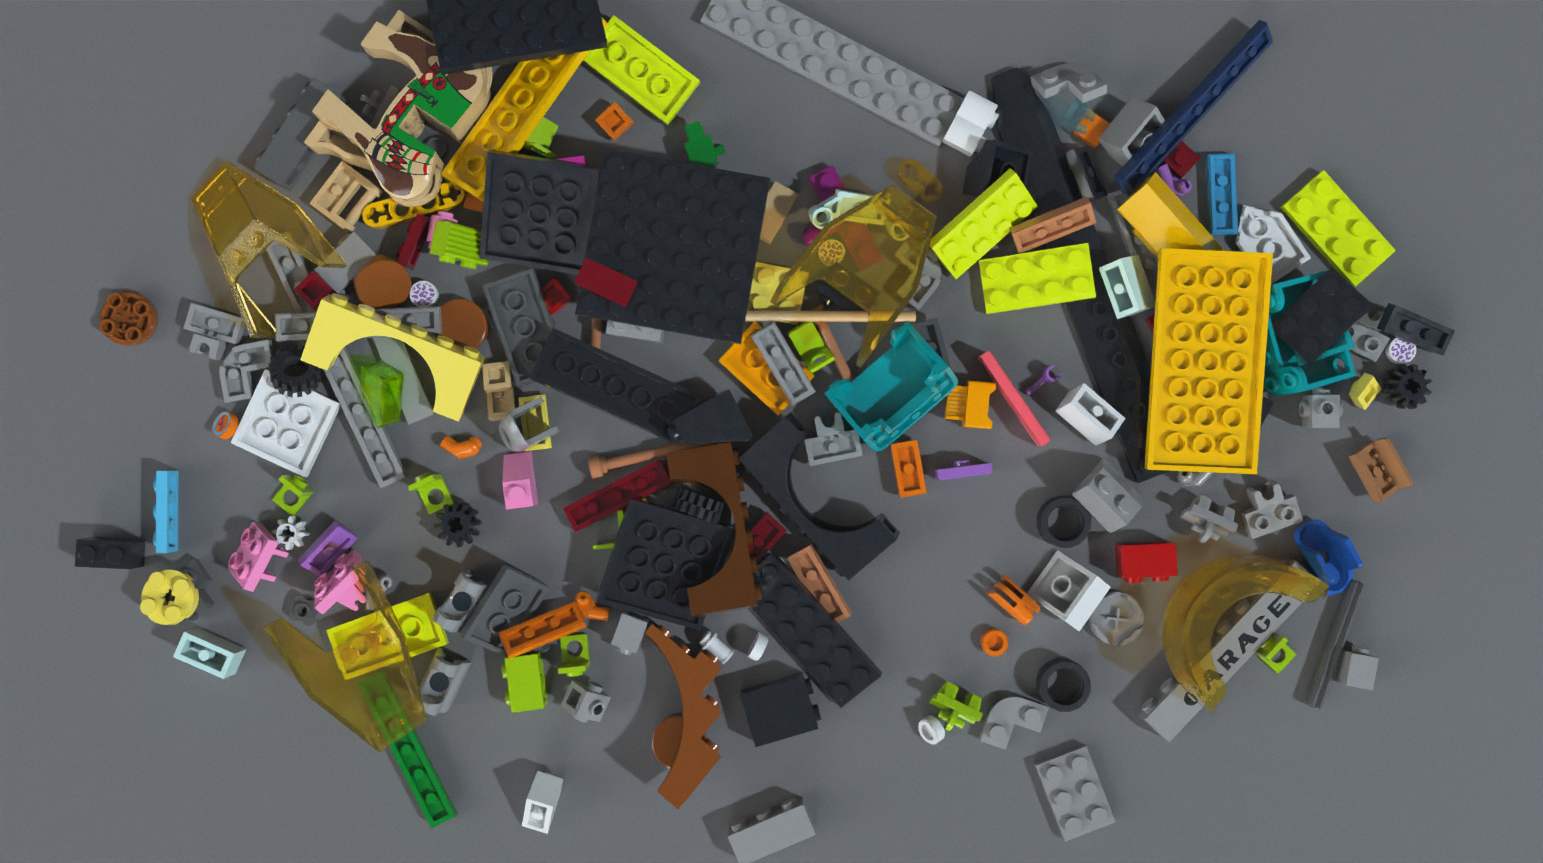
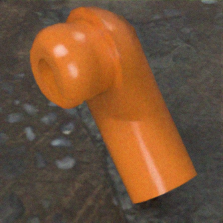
M447 435L442 440L440 447L457 458L464 459L475 456L482 447V442L479 438L472 436L469 440L459 443Z
M580 591L576 594L574 602L584 618L609 621L610 608L597 606L587 591Z

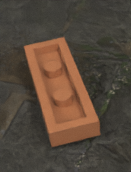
M1087 196L1010 227L1016 249L1020 254L1096 223L1091 202Z
M812 543L787 557L799 580L837 622L852 615V611Z

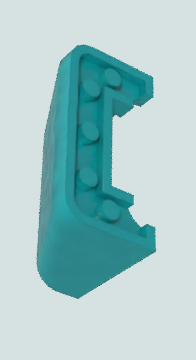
M908 321L892 331L890 339L892 347L852 382L848 379H837L829 386V390L824 393L859 436L875 452L882 451L950 394L958 384V379L950 367Z

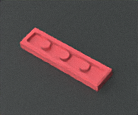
M986 351L978 356V361L991 380L996 383V387L1037 446H1044L1050 442L1049 436L992 353Z

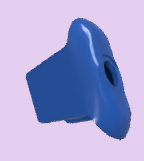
M1320 520L1305 522L1294 533V540L1312 576L1320 583L1318 586L1321 591L1329 596L1336 595L1347 589L1353 580V569L1363 566V562L1350 538L1332 530L1326 523ZM1322 549L1327 553L1328 560L1326 563L1317 550Z

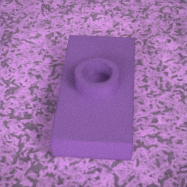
M970 460L955 461L954 467L934 469L935 479L947 480L987 475L993 473L992 463L971 465Z

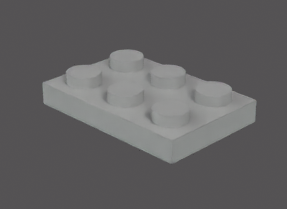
M1085 744L1034 763L1065 842L1115 823L1114 816Z

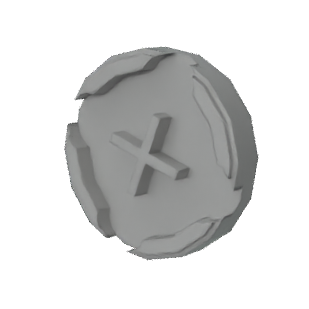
M1119 591L1107 592L1089 617V626L1094 635L1102 642L1110 645H1126L1134 641L1141 633L1144 612L1139 602L1131 595Z

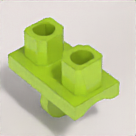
M950 682L943 683L938 693L932 695L929 702L942 709L937 717L945 721L944 729L951 731L954 725L963 729L965 721L974 724L976 720L980 721L983 713L979 712L982 698L975 694L967 693L963 703L955 700L959 687Z

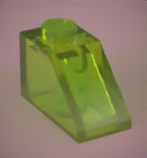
M384 361L361 366L359 392L371 420L377 428L400 422L404 373Z

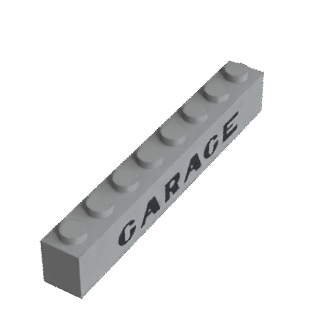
M1286 559L1278 562L1272 569V575L1267 580L1260 581L1254 587L1253 595L1248 600L1244 599L1236 606V612L1229 620H1223L1217 626V632L1213 637L1204 640L1198 646V652L1194 657L1186 659L1180 665V671L1174 678L1167 679L1161 685V691L1142 705V711L1138 715L1161 737L1170 742L1318 587L1320 583L1297 561Z

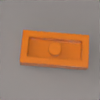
M918 440L890 444L899 498L927 493Z

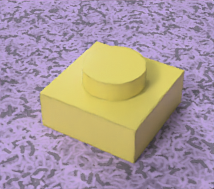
M1364 372L1361 378L1353 383L1349 396L1357 407L1366 410L1381 388L1374 376Z

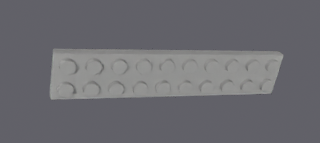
M711 0L700 21L705 27L936 148H939L964 98L777 0Z

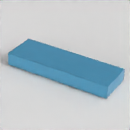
M1235 153L1208 154L1205 156L1208 232L1211 236L1237 235Z

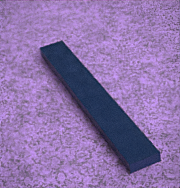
M1259 20L1114 175L1123 194L1132 195L1273 43L1267 22Z

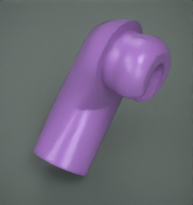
M1167 163L1155 169V172L1176 196H1183L1191 191L1192 184L1190 180L1172 176Z

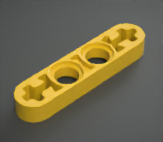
M447 182L440 186L439 191H441V195L447 196L452 194L451 189L454 188L456 191L461 192V194L457 195V201L451 198L441 200L439 194H437L435 205L432 208L424 209L422 206L409 207V212L405 216H398L395 212L398 203L389 198L367 205L363 210L362 217L368 226L374 229H383L411 221L412 218H416L417 213L430 216L437 214V211L444 212L459 208L464 205L467 192L455 184ZM386 206H388L389 213L393 218L390 220L388 215H383L378 218V223L370 219L374 215V210L379 213L388 212Z

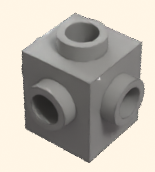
M1312 390V395L1302 396V401L1299 404L1302 428L1340 427V417L1343 414V404L1340 401V395H1330V390Z
M572 680L561 706L569 711L578 721L587 723L588 720L600 722L611 697L603 692V686L596 682L588 681L585 684Z

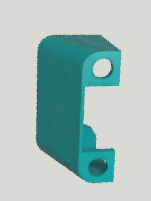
M1327 270L1271 285L1264 386L1273 396L1303 392L1356 376L1349 350L1315 361L1312 365L1299 366L1294 350L1273 330L1272 324L1317 279L1319 280ZM1338 358L1344 362V372H1341L1337 367Z

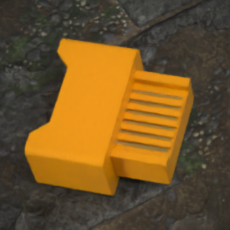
M968 380L965 386H956L946 396L944 419L962 421V427L992 429L993 422L988 417L989 397L996 390V383Z

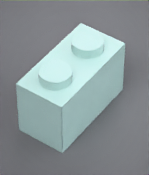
M1139 255L1120 258L1099 268L1117 319L1132 316L1155 307L1156 302Z
M194 628L184 631L173 657L225 679L236 674L246 648L200 628Z

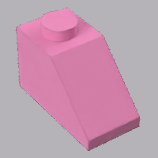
M531 451L504 455L502 484L506 510L539 505Z

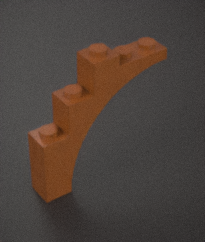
M652 624L646 630L645 635L661 651L672 669L681 696L683 717L678 752L670 771L657 789V792L679 810L722 757L717 753L720 748L709 738L705 742L700 739L722 713L717 709L720 704L710 695L704 698L701 695L722 668L718 666L720 660L709 651L706 654L701 651L693 659L690 656L693 652L682 642L676 645L669 639L672 634L660 624L656 628Z

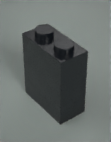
M803 672L740 691V697L755 747L819 729L817 721L822 720L818 704L812 705L809 695L814 694L810 678L805 679Z

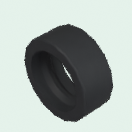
M1057 496L1047 500L1040 507L1037 514V529L1040 536L1047 543L1059 548H1072L1081 544L1087 538L1091 529V516L1078 500L1067 496ZM1060 506L1072 508L1079 517L1077 531L1067 538L1055 536L1048 527L1050 513Z
M1055 658L1040 668L1036 677V688L1040 698L1050 708L1059 712H1071L1079 709L1087 701L1091 692V681L1088 673L1077 662L1068 658ZM1059 669L1073 671L1079 680L1077 694L1066 701L1055 699L1048 690L1050 675Z

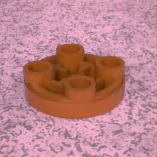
M377 255L374 259L363 264L353 278L355 291L360 301L374 309L398 307L407 299L411 290V278L406 268L398 263L397 260L388 258L385 255Z
M130 291L112 293L108 296L107 301L102 307L99 329L102 334L117 344L126 346L142 344L156 330L158 322L156 308L142 294Z
M453 299L440 306L442 319L441 336L452 339L454 341L453 344L463 348L464 346H471L477 349L488 337L487 318L482 308L476 303L466 299Z
M671 714L662 720L656 727L652 737V749L655 757L662 765L669 769L673 765L679 748L683 724L682 714ZM705 732V734L700 738V739H702L704 742H705V740H706V732Z

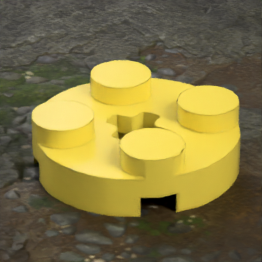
M164 570L152 573L142 590L141 612L155 623L162 625H175L185 618H189L196 610L199 601L198 588L194 587V583L191 581L193 580L192 577L179 570ZM172 590L171 595L175 596V600L169 601L167 604L165 599L166 593Z

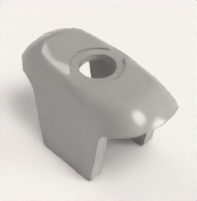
M542 396L511 410L501 419L499 432L503 442L510 451H525L560 431L558 426H555L528 440L520 432L514 419L539 407L544 402Z

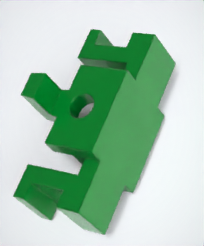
M700 121L684 126L689 142L684 143L690 164L715 168L714 166L719 164L717 156L726 154L724 145L714 148L711 136H705Z

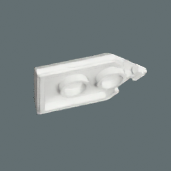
M1246 205L1243 206L1235 244L1241 252L1273 253L1271 284L1311 259L1282 213L1260 210Z

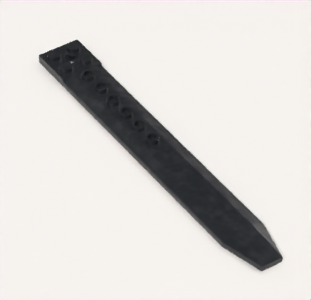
M1016 67L993 76L991 82L994 103L998 105L995 112L999 114L997 128L1001 142L1034 150L1027 191L1038 207L1030 214L1031 218L1082 199L1083 197L1078 191L1075 176L1068 167L1065 150L1050 112L1020 70ZM1093 224L1045 243L1042 246L1046 250L1084 243L1089 244L1096 298L1065 302L1103 400L1125 417L1116 434L1135 482L1140 483L1169 472V470L1145 469L1151 369L1130 316L1117 319L1099 270L1100 267L1109 264Z

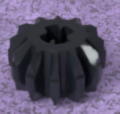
M1399 364L1397 369L1387 371L1390 378H1385L1382 382L1388 385V389H1384L1382 393L1390 394L1387 400L1389 404L1396 403V408L1405 409V407L1416 409L1417 404L1427 402L1424 395L1432 393L1427 388V384H1430L1432 380L1424 379L1427 373L1426 370H1418V365L1409 364L1408 367L1405 364ZM1405 384L1409 385V389H1405Z
M454 501L453 507L448 504L443 506L445 514L440 512L436 514V517L442 520V523L434 524V528H442L443 530L438 534L439 539L448 536L446 545L450 546L455 541L457 547H462L464 541L468 544L473 543L471 535L478 536L480 534V531L474 528V526L481 525L482 520L474 521L473 517L478 515L479 512L478 510H473L469 513L470 503H465L461 508L460 502ZM461 519L460 524L463 525V528L456 530L457 525L453 521Z

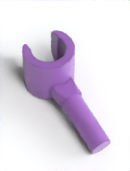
M1055 365L1045 368L1042 371V377L1025 390L1028 396L1042 385L1053 383L1061 378L1062 374H1058L1054 378L1049 376V370L1055 367Z

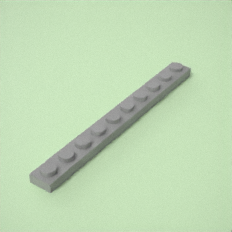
M286 233L265 243L264 246L296 313L317 312L294 290L310 274V271L293 235ZM345 346L338 355L335 364L328 370L324 369L379 487L383 489L408 476Z

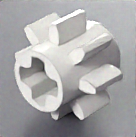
M289 516L288 523L284 519H279L277 522L280 526L277 530H272V533L276 534L278 544H286V550L293 549L294 544L298 547L304 546L302 539L304 536L310 535V533L305 532L304 528L307 522H296V516ZM288 529L294 532V537L287 533Z

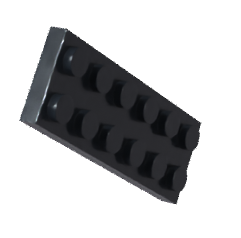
M552 328L530 376V379L672 443L674 442L667 432L669 426L666 421L699 404L703 397Z
M775 551L771 552L757 565L758 572L753 573L754 582L760 583L763 599L758 600V607H752V609L840 708L881 677V670Z

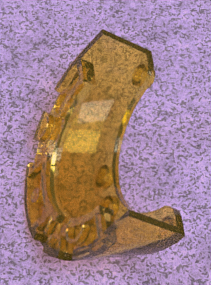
M1258 555L1227 556L1199 567L1177 587L1170 598L1163 619V648L1173 675L1182 688L1214 716L1217 713L1216 707L1226 696L1225 683L1215 668L1211 653L1213 631L1222 614L1237 601L1261 593L1282 594L1301 602H1314L1319 597L1324 599L1327 596L1329 585L1319 578L1291 565Z

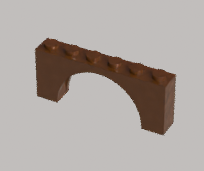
M731 442L666 453L672 483L697 484L715 492L728 505L735 521V544L725 566L708 581L687 588L691 616L698 617L758 607V600L763 598L760 583L754 582L753 573L758 572L756 556H750L749 545H754L751 528L746 529L744 519L749 518L747 502H741L740 492L745 491L743 476H737L735 465H740L738 448L733 449Z

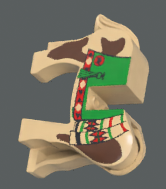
M398 10L387 26L376 21L361 42V45L367 54L373 58H384L400 62L416 74V77L395 97L376 129L369 126L328 89L312 110L319 119V122L304 143L318 155H334L351 165L373 171L382 188L395 202L406 207H417L427 204L436 197L443 179L441 173L446 167L434 150L416 139L423 132L424 123L428 122L462 144L492 102L490 87L493 71L492 67L441 75L433 32Z

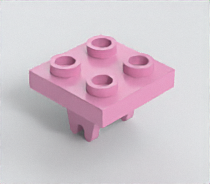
M252 521L250 527L246 528L241 536V544L237 552H234L229 559L228 570L243 589L254 592L260 578L274 582L277 577L273 575L272 571L265 569L272 555L287 558L289 552L285 551L286 548L278 545V541L263 524Z
M353 549L348 555H341L334 564L335 568L328 574L323 573L314 584V608L321 614H324L336 601L354 611L358 610V604L355 603L356 600H359L361 603L366 602V597L363 594L366 589L359 580L363 576L362 556Z

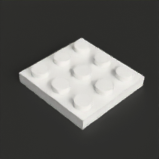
M265 369L231 443L296 474L308 477L341 405L338 401L312 389L309 395L303 391L302 397H297V393H293V397H287V391L282 395L279 393L278 388L274 389L270 380L269 369Z

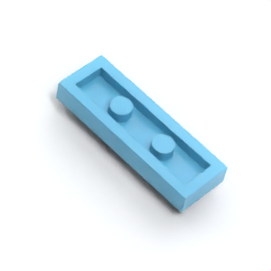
M179 470L156 471V477L153 481V488L156 492V504L153 507L156 531L153 534V544L156 546V553L178 551Z

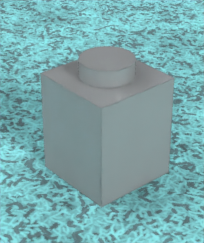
M625 610L621 615L611 642L612 645L616 646L615 650L626 655H631L632 652L637 653L650 619Z
M1352 646L1351 651L1342 650L1335 681L1346 686L1373 690L1379 658L1369 655L1368 649Z

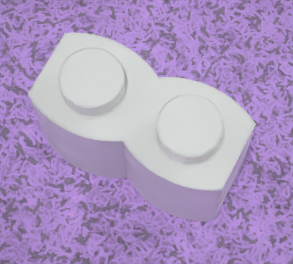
M969 90L942 142L971 157L974 151L979 153L987 139L982 136L986 127L992 129L999 116L995 112L998 105Z

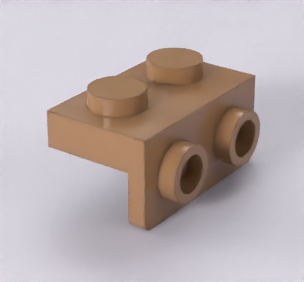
M1388 437L1367 442L1348 456L1374 504L1383 502L1399 489L1411 487L1414 484Z

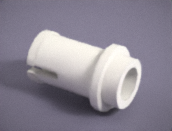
M708 631L699 641V644L702 645L701 649L711 652L723 665L731 658L734 651L716 637V632Z

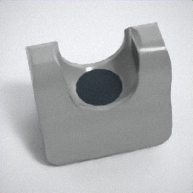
M468 568L460 572L454 582V588L443 605L437 609L431 618L432 621L449 632L460 633L490 586L482 581L475 582L471 580L470 577L473 571Z
M441 647L437 648L412 704L413 707L433 716L449 711L472 663L468 660H455L453 663L445 661L446 654L443 653L444 649Z

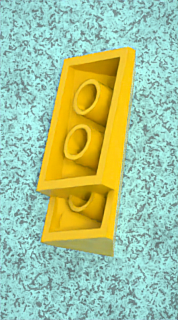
M1156 172L1117 209L1134 227L1132 230L1133 234L1157 257H1159L1160 248L1225 251Z

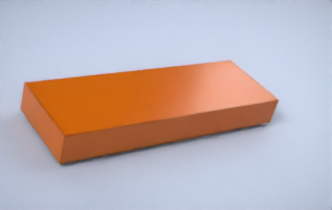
M573 601L498 633L508 658L511 659L586 627V623Z

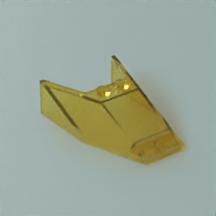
M225 161L191 197L221 274L251 338L276 337V331L240 287L238 278L272 242L276 240L320 267L345 268L347 266L346 262L297 203L229 161Z
M893 184L827 223L779 283L770 302L775 305L815 280L820 279L827 282L868 313V322L856 363L861 368L918 290L937 216Z
M367 561L355 565L352 569L372 598L376 620L332 651H325L283 618L268 623L263 628L309 698L374 749L381 752L426 722L427 716L405 634L370 562Z

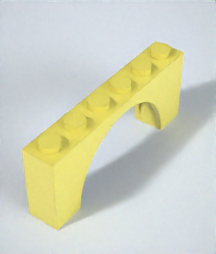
M333 293L321 299L301 361L328 370L335 364L342 349L357 339L367 336H387L399 339L418 351L431 369L436 387L433 412L459 422L465 412L485 356L481 355L480 351L474 347L464 346L463 348L453 344L454 341L446 336H433L428 334V331L421 326L412 325L410 327L401 323V319L398 317L380 315L375 313V309L368 305L352 304L348 302V298Z

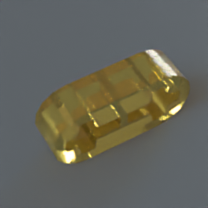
M908 159L901 163L897 173L901 183L924 203L936 202L943 191L941 182L914 159ZM912 166L915 167L914 174L919 178V181L913 176L906 178L904 176L906 172L904 167L908 169ZM923 182L928 187L933 184L936 187L934 190L936 196L930 194L927 197L924 194L926 189L920 183Z

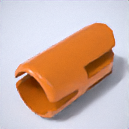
M1004 574L1000 579L1008 587L997 582L994 588L999 594L990 590L988 595L1022 625H1027L1034 618L1031 614L1033 612L1038 614L1041 606Z

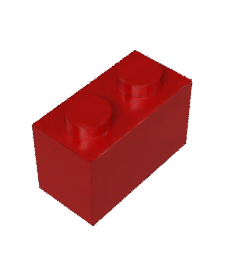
M1162 541L1115 544L1116 576L1125 579V583H1140L1142 578L1152 577V581L1163 582L1169 581V576H1178L1176 543Z

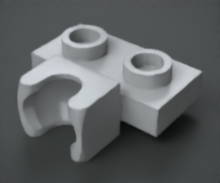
M191 303L183 328L196 332L193 334L189 348L190 352L203 354L206 346L209 345V358L222 360L228 342L240 344L247 319Z
M1377 311L1370 319L1367 312L1349 329L1355 348L1350 350L1373 362H1377L1390 338L1379 333L1381 330L1377 329L1384 313L1381 311Z
M840 412L834 414V424L832 427H825L819 416L813 417L817 437L804 440L809 466L863 456L859 434L855 430L844 432Z
M1267 480L1265 482L1266 492L1264 495L1252 487H1248L1246 490L1250 505L1253 508L1241 512L1247 535L1251 539L1303 521L1296 496L1289 494L1283 497L1280 485L1274 480Z

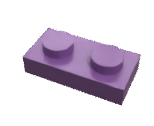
M335 520L298 558L300 566L320 577L358 537L355 532Z

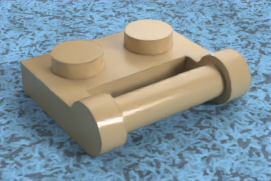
M342 160L309 204L351 234L356 227L354 225L362 216L364 208L371 204L376 196L379 198L384 191ZM361 186L365 187L367 191L345 219L342 218L339 214Z

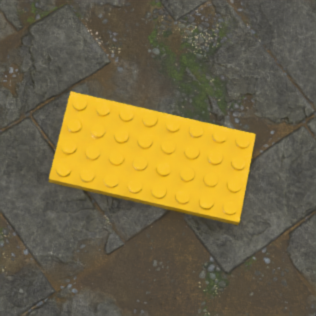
M1159 249L1145 469L1257 474L1273 253Z

